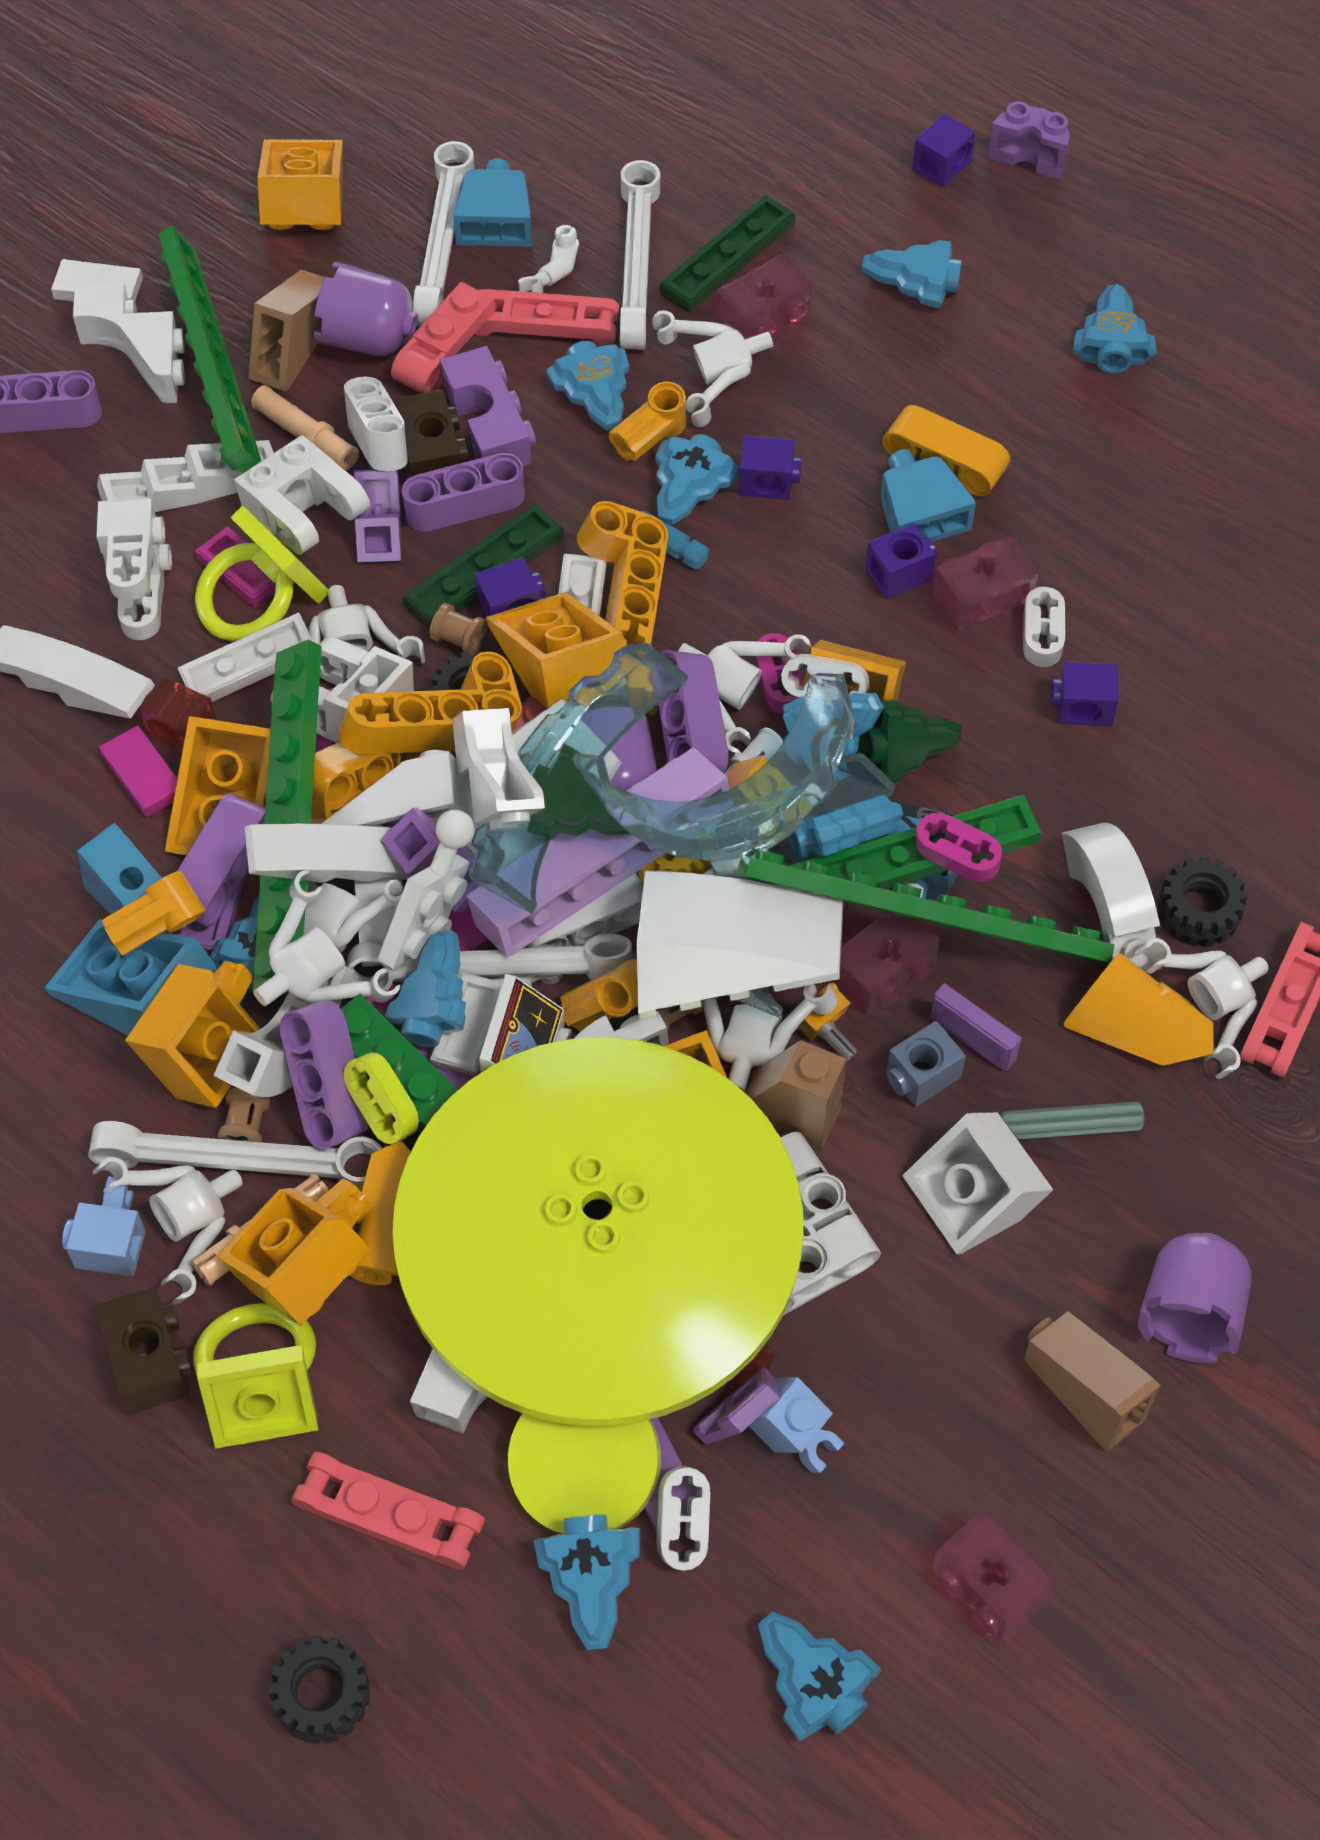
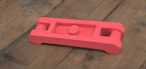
M493 289L479 290L495 299L496 310L476 331L475 335L484 337L492 332L592 339L594 343L601 346L611 345L615 342L617 328L614 323L618 320L620 306L613 299Z
M1304 922L1299 924L1240 1054L1241 1060L1253 1064L1254 1060L1271 1067V1073L1282 1078L1287 1073L1320 999V958L1304 952L1306 948L1320 954V934L1313 932L1314 927ZM1265 1035L1284 1042L1281 1049L1278 1050L1262 1043Z
M321 1452L312 1453L306 1466L307 1470L310 1471L304 1485H297L291 1498V1502L295 1506L459 1570L465 1569L471 1555L470 1551L467 1550L473 1536H479L485 1522V1518L482 1515L468 1508L449 1505L342 1464L327 1454ZM328 1481L341 1485L335 1500L322 1494ZM441 1524L453 1528L448 1541L436 1539Z

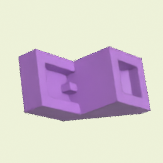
M375 469L355 470L354 478L363 487L370 501V508L355 518L357 561H400L401 508L398 470L388 472Z
M412 808L381 839L407 875H415L430 867L440 843L436 835L437 822L418 808ZM468 845L459 848L456 853L468 860L470 864L464 880L467 881L466 890L461 899L453 905V912H464L469 907L466 895L477 889L482 883L492 879Z

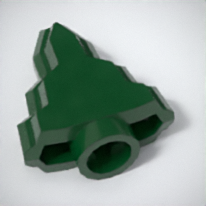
M880 699L884 708L873 727L859 736L858 754L861 761L865 765H869L876 787L884 789L900 784L905 774L920 770L927 757L942 755L962 740V725L939 715L926 717L921 709L917 707H904L902 701L898 699Z
M563 743L558 756L550 768L538 764L532 777L542 788L545 808L532 815L527 832L550 839L558 832L577 837L590 829L607 836L635 833L641 817L623 797L606 790L603 775L586 765L585 754Z

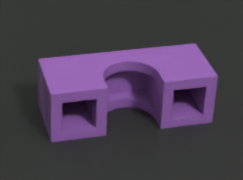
M488 346L440 359L442 387L450 405L456 406L458 417L470 413L484 414L467 420L469 444L475 460L499 453H509L518 457L523 466L530 465V446L536 444L534 431L531 423L528 420L523 422L520 417L521 406L515 390L508 391L506 387L507 376L500 360L494 361Z

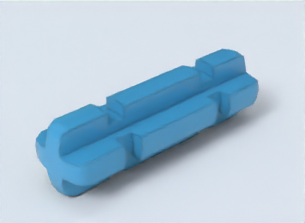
M640 511V512H643V513L652 515V514L648 513L647 511ZM662 521L668 530L666 553L678 560L683 557V563L694 569H700L709 557L708 547L697 540L690 542V536Z

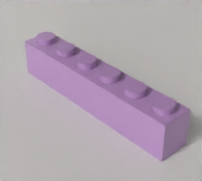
M694 747L678 758L672 759L664 767L641 782L632 785L626 792L619 795L641 817L634 834L607 836L591 829L577 837L564 833L557 834L552 840L531 854L520 858L514 865L491 880L482 883L477 889L466 895L475 926L506 958L510 957L733 809L728 777Z

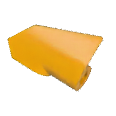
M1120 952L1064 1021V1026L1070 1030L1162 1066L1214 1054L1213 1022L1174 989L1162 981L1160 983Z
M401 1140L371 1154L362 1188V1194L366 1196L370 1203L357 1220L359 1225L358 1236L371 1250L359 1262L356 1270L350 1276L371 1285H387L391 1283L393 1275L399 1276L393 1244L394 1205L399 1181L411 1153Z

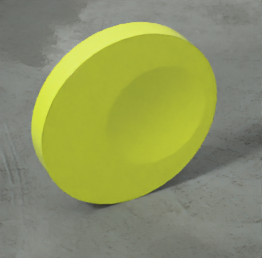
M522 1414L515 1425L509 1443L508 1470L511 1484L518 1500L525 1510L540 1524L562 1534L565 1533L564 1519L572 1517L607 1515L608 1528L620 1529L625 1526L647 1505L655 1491L660 1475L661 1448L658 1434L651 1419L614 1426H578L555 1423Z

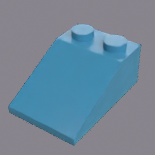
M99 919L44 989L50 996L128 1036L178 964L211 970L213 973L218 968L197 938L167 932L128 955L122 956L108 936L103 922Z

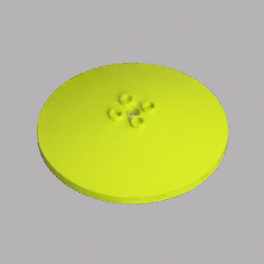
M616 1037L577 1038L536 1046L490 1066L469 1080L434 1114L418 1137L406 1161L399 1181L393 1216L394 1256L401 1288L415 1322L437 1355L460 1378L480 1393L501 1405L528 1416L555 1423L578 1426H614L661 1417L690 1406L734 1378L754 1359L770 1339L785 1313L793 1294L800 1268L804 1236L803 1206L799 1183L792 1161L780 1136L754 1101L728 1078L689 1055L661 1045ZM601 1199L611 1205L612 1211L606 1218L593 1220L584 1214L583 1208L589 1201Z

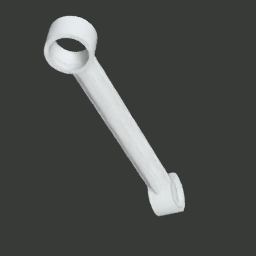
M446 142L440 145L434 152L435 175L439 185L420 286L417 285L415 288L413 312L418 314L417 327L419 328L443 302V291L455 230L454 209L466 173L474 169L473 151L467 144L462 142ZM452 162L463 163L462 165H459V166H448V165H446V164L452 163Z
M638 160L626 164L621 170V196L628 205L623 298L620 317V348L645 350L651 204L660 196V170L651 162ZM637 181L648 182L649 184L634 185L632 183Z
M602 934L592 937L584 946L523 948L508 958L500 950L460 951L461 965L458 975L460 977L461 972L483 978L505 977V974L517 977L586 973L587 977L593 980L616 969L626 960L633 959L632 943L628 938L618 934ZM368 941L354 946L348 954L346 966L354 969L356 964L363 961H374L381 964L385 969H388L387 973L378 980L379 987L384 991H388L393 982H404L408 976L416 971L421 956L420 954L416 959L410 958L392 969L377 960L383 944ZM355 970L350 983L370 981L372 977L362 976Z
M104 1121L95 1124L93 1127L88 1157L98 1165L106 1158L117 1157L126 1164L127 1169L136 1166L138 1162L305 1176L316 1174L318 1177L338 1178L339 1182L344 1178L362 1192L365 1177L349 1175L344 1170V1164L354 1155H371L382 1149V1147L371 1138L354 1137L345 1141L339 1149L328 1148L321 1150L311 1146L142 1133L138 1128L127 1123Z

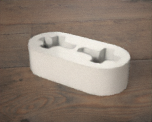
M1037 587L1029 592L1025 601L1023 612V653L1028 662L1033 665L1049 667L1061 659L1065 643L1064 597L1057 590L1050 587ZM1039 605L1047 606L1048 618H1041V608ZM1040 635H1047L1049 649L1041 648L1039 642Z
M800 654L793 657L787 662L781 673L783 686L791 695L797 697L806 696L811 700L828 695L839 701L848 696L843 694V686L829 683V678L841 679L846 672L852 673V681L859 683V688H854L850 694L867 693L869 687L868 674L861 665L850 661L811 654ZM802 664L808 665L807 671L809 674L822 676V680H810L804 687L799 686V678L792 676V671H797Z
M686 1466L674 1467L665 1473L659 1486L657 1551L662 1561L672 1568L682 1571L691 1570L700 1565L706 1557L708 1550L710 1486L705 1475L697 1469ZM682 1476H688L689 1484L697 1486L698 1489L697 1496H689L687 1499L686 1514H681L680 1498L673 1496L671 1493L672 1486L681 1485ZM680 1521L686 1522V1537L695 1541L694 1550H687L682 1560H679L677 1552L669 1549L670 1540H677L680 1536Z

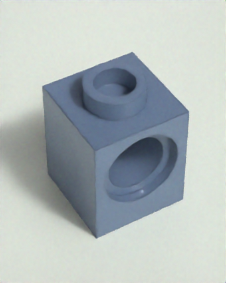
M936 1020L890 1049L886 1076L893 1090L900 1096L906 1095L911 1103L917 1107L962 1078L966 1055ZM923 1062L930 1065L932 1069L919 1070L912 1064Z

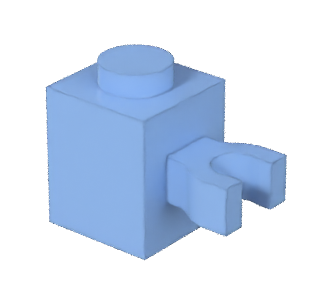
M108 1176L105 1188L114 1181V1177ZM120 1185L112 1193L104 1192L102 1206L79 1203L74 1220L69 1219L66 1222L62 1245L67 1250L76 1269L134 1277L146 1231L138 1211L130 1210L134 1193L132 1190H128L129 1185Z
M798 1377L775 1378L780 1399L751 1423L749 1427L773 1452L799 1453L801 1462L811 1473H821L827 1465L818 1458L816 1454L817 1445L822 1442L829 1451H839L844 1444L833 1432L821 1429L833 1413Z

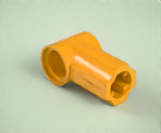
M661 382L653 386L648 393V401L609 432L610 442L614 445L617 453L627 462L629 460L636 461L663 438L675 437L681 434L686 426V396L684 390L673 382Z
M182 870L158 880L145 890L146 894L101 920L108 936L122 956L128 955L167 931L172 933L189 925L206 913L204 906Z
M637 959L626 960L616 969L575 987L560 996L561 1008L564 1009V1019L567 1026H572L581 1032L605 1015L607 1019L623 1017L637 1007Z

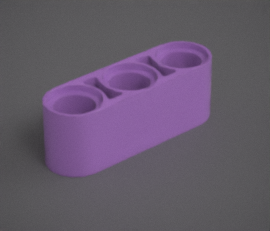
M75 370L0 376V433L87 427L96 423L102 415L94 378L85 371Z
M499 453L410 477L404 482L402 487L407 524L416 531L426 532L518 507L525 498L523 464L521 460L513 454Z
M671 650L663 651L655 662L654 681L667 760L669 762L672 759L678 758L694 747L724 774L729 761L728 747L712 660L703 654Z
M228 793L221 799L177 870L183 871L206 910V913L195 921L207 927L212 926L221 916L249 870L244 827L251 824H264L265 819L264 807L233 793Z
M323 1000L285 1013L280 1022V1035L307 1139L317 1149L326 1150L351 1138L364 1135L369 1125L344 1083V1068L349 1061L355 1059L343 1011L333 1001Z

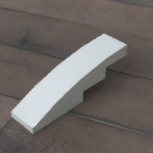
M269 440L256 441L262 461L274 453ZM222 443L187 445L185 457L143 460L141 472L99 474L97 488L102 501L152 499L154 511L158 512L194 505L237 493L234 479L243 473L239 469L233 471L224 462L220 454V448L223 447Z
M5 625L0 629V672L18 675L28 688L58 693L67 706L131 719L155 686L151 679L75 645L42 634Z
M251 824L244 827L249 874L294 879L299 872L309 870L310 873L304 881L325 883L334 878L373 882L383 877L408 880V878L413 876L407 875L381 840L392 829L390 827L346 824Z

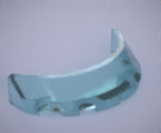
M648 643L627 644L614 652V658L605 671L599 675L584 676L569 690V697L563 707L556 713L547 714L519 749L517 755L533 776L538 764L551 767L559 754L560 748L565 743L585 754L586 765L595 769L618 740L655 705L681 688L687 681L688 676ZM529 822L518 824L517 829L506 831H490L489 823L482 824L475 830L471 843L478 850L476 864L469 869L470 879L532 914L537 907L536 885L539 870L551 839L527 832Z
M817 673L811 675L799 715L787 738L771 759L739 785L720 794L693 801H661L630 793L610 782L603 756L579 753L571 758L611 816L622 827L644 843L663 852L683 858L704 861L731 860L746 857L755 849L765 850L781 842L802 826L801 821L818 802H824L835 784L834 775L842 758L846 741L852 740L855 717L843 674Z

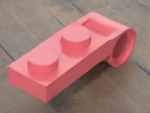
M460 282L397 354L391 369L392 378L418 393L440 390L442 387L440 359L456 355L496 310L495 299Z

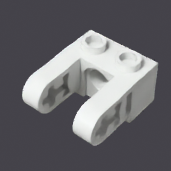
M303 435L234 479L241 505H244L281 542L298 555L303 554L319 543V536L314 525L303 513L312 505L316 504L318 506L325 501L348 520H353L370 508L369 498L360 483Z
M152 499L98 502L97 540L106 564V576L110 590L118 598V618L121 629L130 639H148L154 636L160 628L165 570L172 569L170 544H163L165 543L163 517H156ZM136 605H143L145 615L142 616L141 621L134 622L137 618Z
M326 637L319 644L322 646L320 677L337 686L332 691L319 686L316 733L336 743L340 742V726L351 698L357 694L414 691L413 662L376 646L368 652L338 638ZM272 692V694H271L272 704H273V692Z

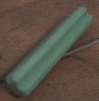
M1137 1101L1004 1111L1000 1113L1001 1118L1017 1140L1139 1131L1143 1128L1144 1110L1142 1104Z

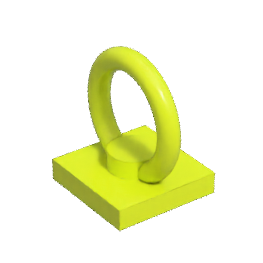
M242 505L231 516V519L255 543H242L229 547L216 555L208 563L197 583L195 606L200 621L211 634L222 640L235 642L282 620L292 600L293 581L318 604L328 595V588L268 528ZM252 560L276 584L273 601L265 613L256 620L241 625L229 624L223 621L214 610L213 591L215 585L228 568L236 563Z
M256 1303L241 1306L222 1314L202 1332L194 1348L193 1365L215 1449L319 1430L317 1412L308 1376V1369L315 1356L316 1338L308 1321L300 1326L269 1304ZM253 1324L281 1326L293 1335L296 1344L293 1347L214 1360L217 1346L227 1335L237 1329Z

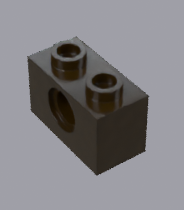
M444 389L394 398V404L404 420L408 459L407 467L410 477L469 461L464 437L456 438L455 431L460 430L456 406H448Z
M154 1286L96 1305L119 1395L128 1415L189 1396L184 1378L193 1376L185 1346L175 1348L171 1333L180 1330V1326L172 1301L162 1303L157 1288ZM148 1342L159 1343L157 1349L150 1355H136L137 1350L143 1344Z

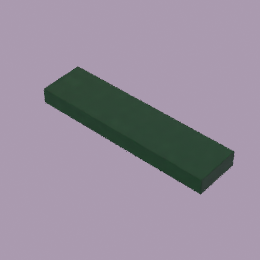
M765 194L661 281L660 294L691 313L795 224L796 214Z
M534 503L403 596L404 605L430 628L433 617L442 604L447 603L454 606L455 612L459 613L477 600L475 573L524 557L526 563H529L563 539L564 528Z

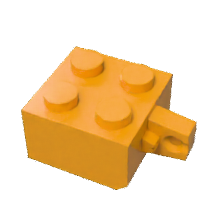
M224 961L216 972L213 973L211 970L178 964L125 1039L126 1043L176 1099L217 1108L232 1086L213 1076L233 1030L244 1033H254L260 1030L240 1005L254 978L245 965Z
M344 1178L316 1202L293 1188L279 1189L217 1257L252 1294L302 1326L310 1316L319 1311L326 1298L346 1277L356 1270L359 1262L371 1250L352 1229L370 1202L354 1184Z

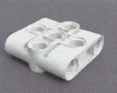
M798 1131L781 1137V1140L792 1161L799 1183L803 1206L804 1236L800 1262H810L818 1269L812 1273L798 1272L794 1291L784 1315L860 1274L873 1265L881 1255V1251L847 1202L843 1183L837 1177L827 1172L802 1133ZM816 1199H826L834 1206L829 1209H818L811 1202Z

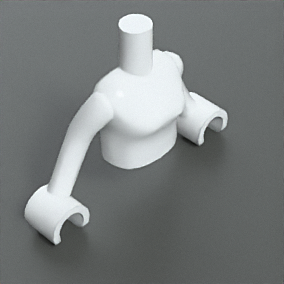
M658 311L652 319L653 328L659 330L657 336L662 344L673 342L677 337V333L713 337L693 345L695 358L706 385L711 384L703 394H692L686 401L687 411L693 413L691 420L696 427H703L710 422L712 416L709 404L723 390L750 374L752 366L751 355L773 347L772 338L768 331L744 339L738 330L730 326L714 322L676 320L669 311Z
M334 585L327 590L331 608L320 612L312 618L309 634L313 642L320 644L322 636L324 639L326 637H335L369 651L373 646L369 632L370 626L374 635L397 653L398 656L404 659L408 656H417L420 658L421 664L425 663L424 647L421 639L415 636H406L398 639L386 627L373 608L362 604L348 605L345 590L342 586Z
M793 635L786 643L730 641L716 646L708 655L686 643H683L678 651L708 656L714 666L719 701L722 700L740 710L756 688L761 678L762 670L739 656H782L788 662L797 656L791 652L794 649H802L806 653H811V644L806 636ZM720 701L728 757L731 759L736 753L741 752L730 744L734 741H742L744 744L749 745L751 738L745 729L735 726Z
M303 870L299 872L289 888L290 896L293 899L269 948L270 965L275 975L254 990L256 999L263 1006H267L288 990L297 999L308 1003L354 998L359 994L370 996L379 1003L390 1001L400 990V984L391 991L382 990L378 985V980L387 973L388 969L384 968L378 970L370 981L321 987L329 978L344 969L345 961L334 943L320 928L313 927L302 937L289 943L295 934L306 905L312 903L322 890V886H319L313 892L303 891L299 882L303 881L310 871Z
M390 880L385 885L384 895L364 906L357 897L331 884L323 883L321 885L322 890L312 903L306 905L304 934L313 927H318L330 938L337 948L344 947L351 941L357 931L374 916L390 906L396 911L403 893V886L398 880Z
M1159 938L1150 939L1135 951L1136 956L1140 953H1147L1152 958L1153 966L1146 970L1147 973L1152 974L1161 967L1190 970L1207 967L1188 979L1190 994L1202 1013L1211 1020H1218L1227 1013L1237 1010L1226 1023L1219 1043L1214 1048V1054L1204 1056L1205 1061L1215 1058L1221 1063L1222 1071L1215 1077L1217 1079L1224 1078L1240 1065V1055L1233 1047V1044L1240 1030L1257 1006L1256 993L1251 982L1268 972L1267 962L1261 957H1256L1246 964L1239 966L1231 956L1226 955L1223 951L1171 954V950L1165 941Z
M814 984L805 986L803 989L805 999L782 1023L781 1013L772 1008L746 1004L736 1005L725 1033L716 1000L718 997L702 1000L709 1037L719 1058L721 1057L723 1061L732 1064L728 1079L745 1092L752 1067L761 1066L783 1052L791 1035L811 1011L819 1015L832 1012L838 1004V998L831 984L827 986L825 994L818 998L817 989Z
M117 1157L104 1159L93 1170V1174H97L101 1170H107L113 1174L114 1181L103 1190L105 1193L114 1192L120 1185L162 1186L173 1183L166 1189L152 1195L149 1199L155 1217L170 1239L178 1242L192 1232L204 1228L192 1241L177 1270H174L161 1281V1286H164L169 1281H175L181 1285L182 1294L172 1301L175 1305L181 1304L196 1289V1279L192 1274L194 1268L191 1260L206 1251L225 1224V1217H223L225 1211L220 1198L242 1187L241 1176L236 1170L232 1169L209 1182L200 1171L195 1170L190 1165L160 1170L128 1171L126 1164Z

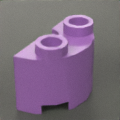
M1020 101L1009 104L1006 112L1000 114L992 123L987 159L1014 166L1021 161L1030 162L1035 166L1037 174L1062 181L1070 137L1067 128V117L1058 112L1052 113L1044 108L1031 107Z

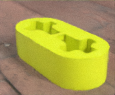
M370 1052L349 1061L344 1068V1083L377 1138L384 1143L393 1144L413 1135L418 1129V1112L386 1059L378 1053Z

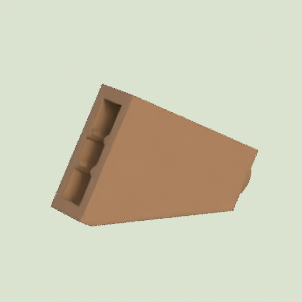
M301 269L255 302L248 379L282 391H287L318 345L314 338V332L316 330L322 331V318L315 317V309L325 277Z
M800 1040L753 1070L749 1076L744 1093L760 1108L779 1135L785 1136L792 1132H801L810 1147L821 1152L840 1113L847 1059Z
M1067 1311L1056 1321L1048 1317L1035 1326L1028 1334L1027 1338L1030 1341L1024 1360L1105 1452L1109 1451L1145 1422L1161 1385L1151 1375L1073 1314Z

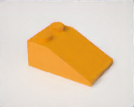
M264 139L258 171L260 225H270L271 228L277 230L290 229L294 225H310L311 228L316 230H327L333 228L334 225H341L343 140Z
M567 592L486 617L488 627L530 695L546 708L551 707L561 699L572 706L576 700L591 695H607L612 693L615 687L630 683L623 633Z
M189 716L165 852L187 856L217 805L228 793L238 795L265 808L271 729Z

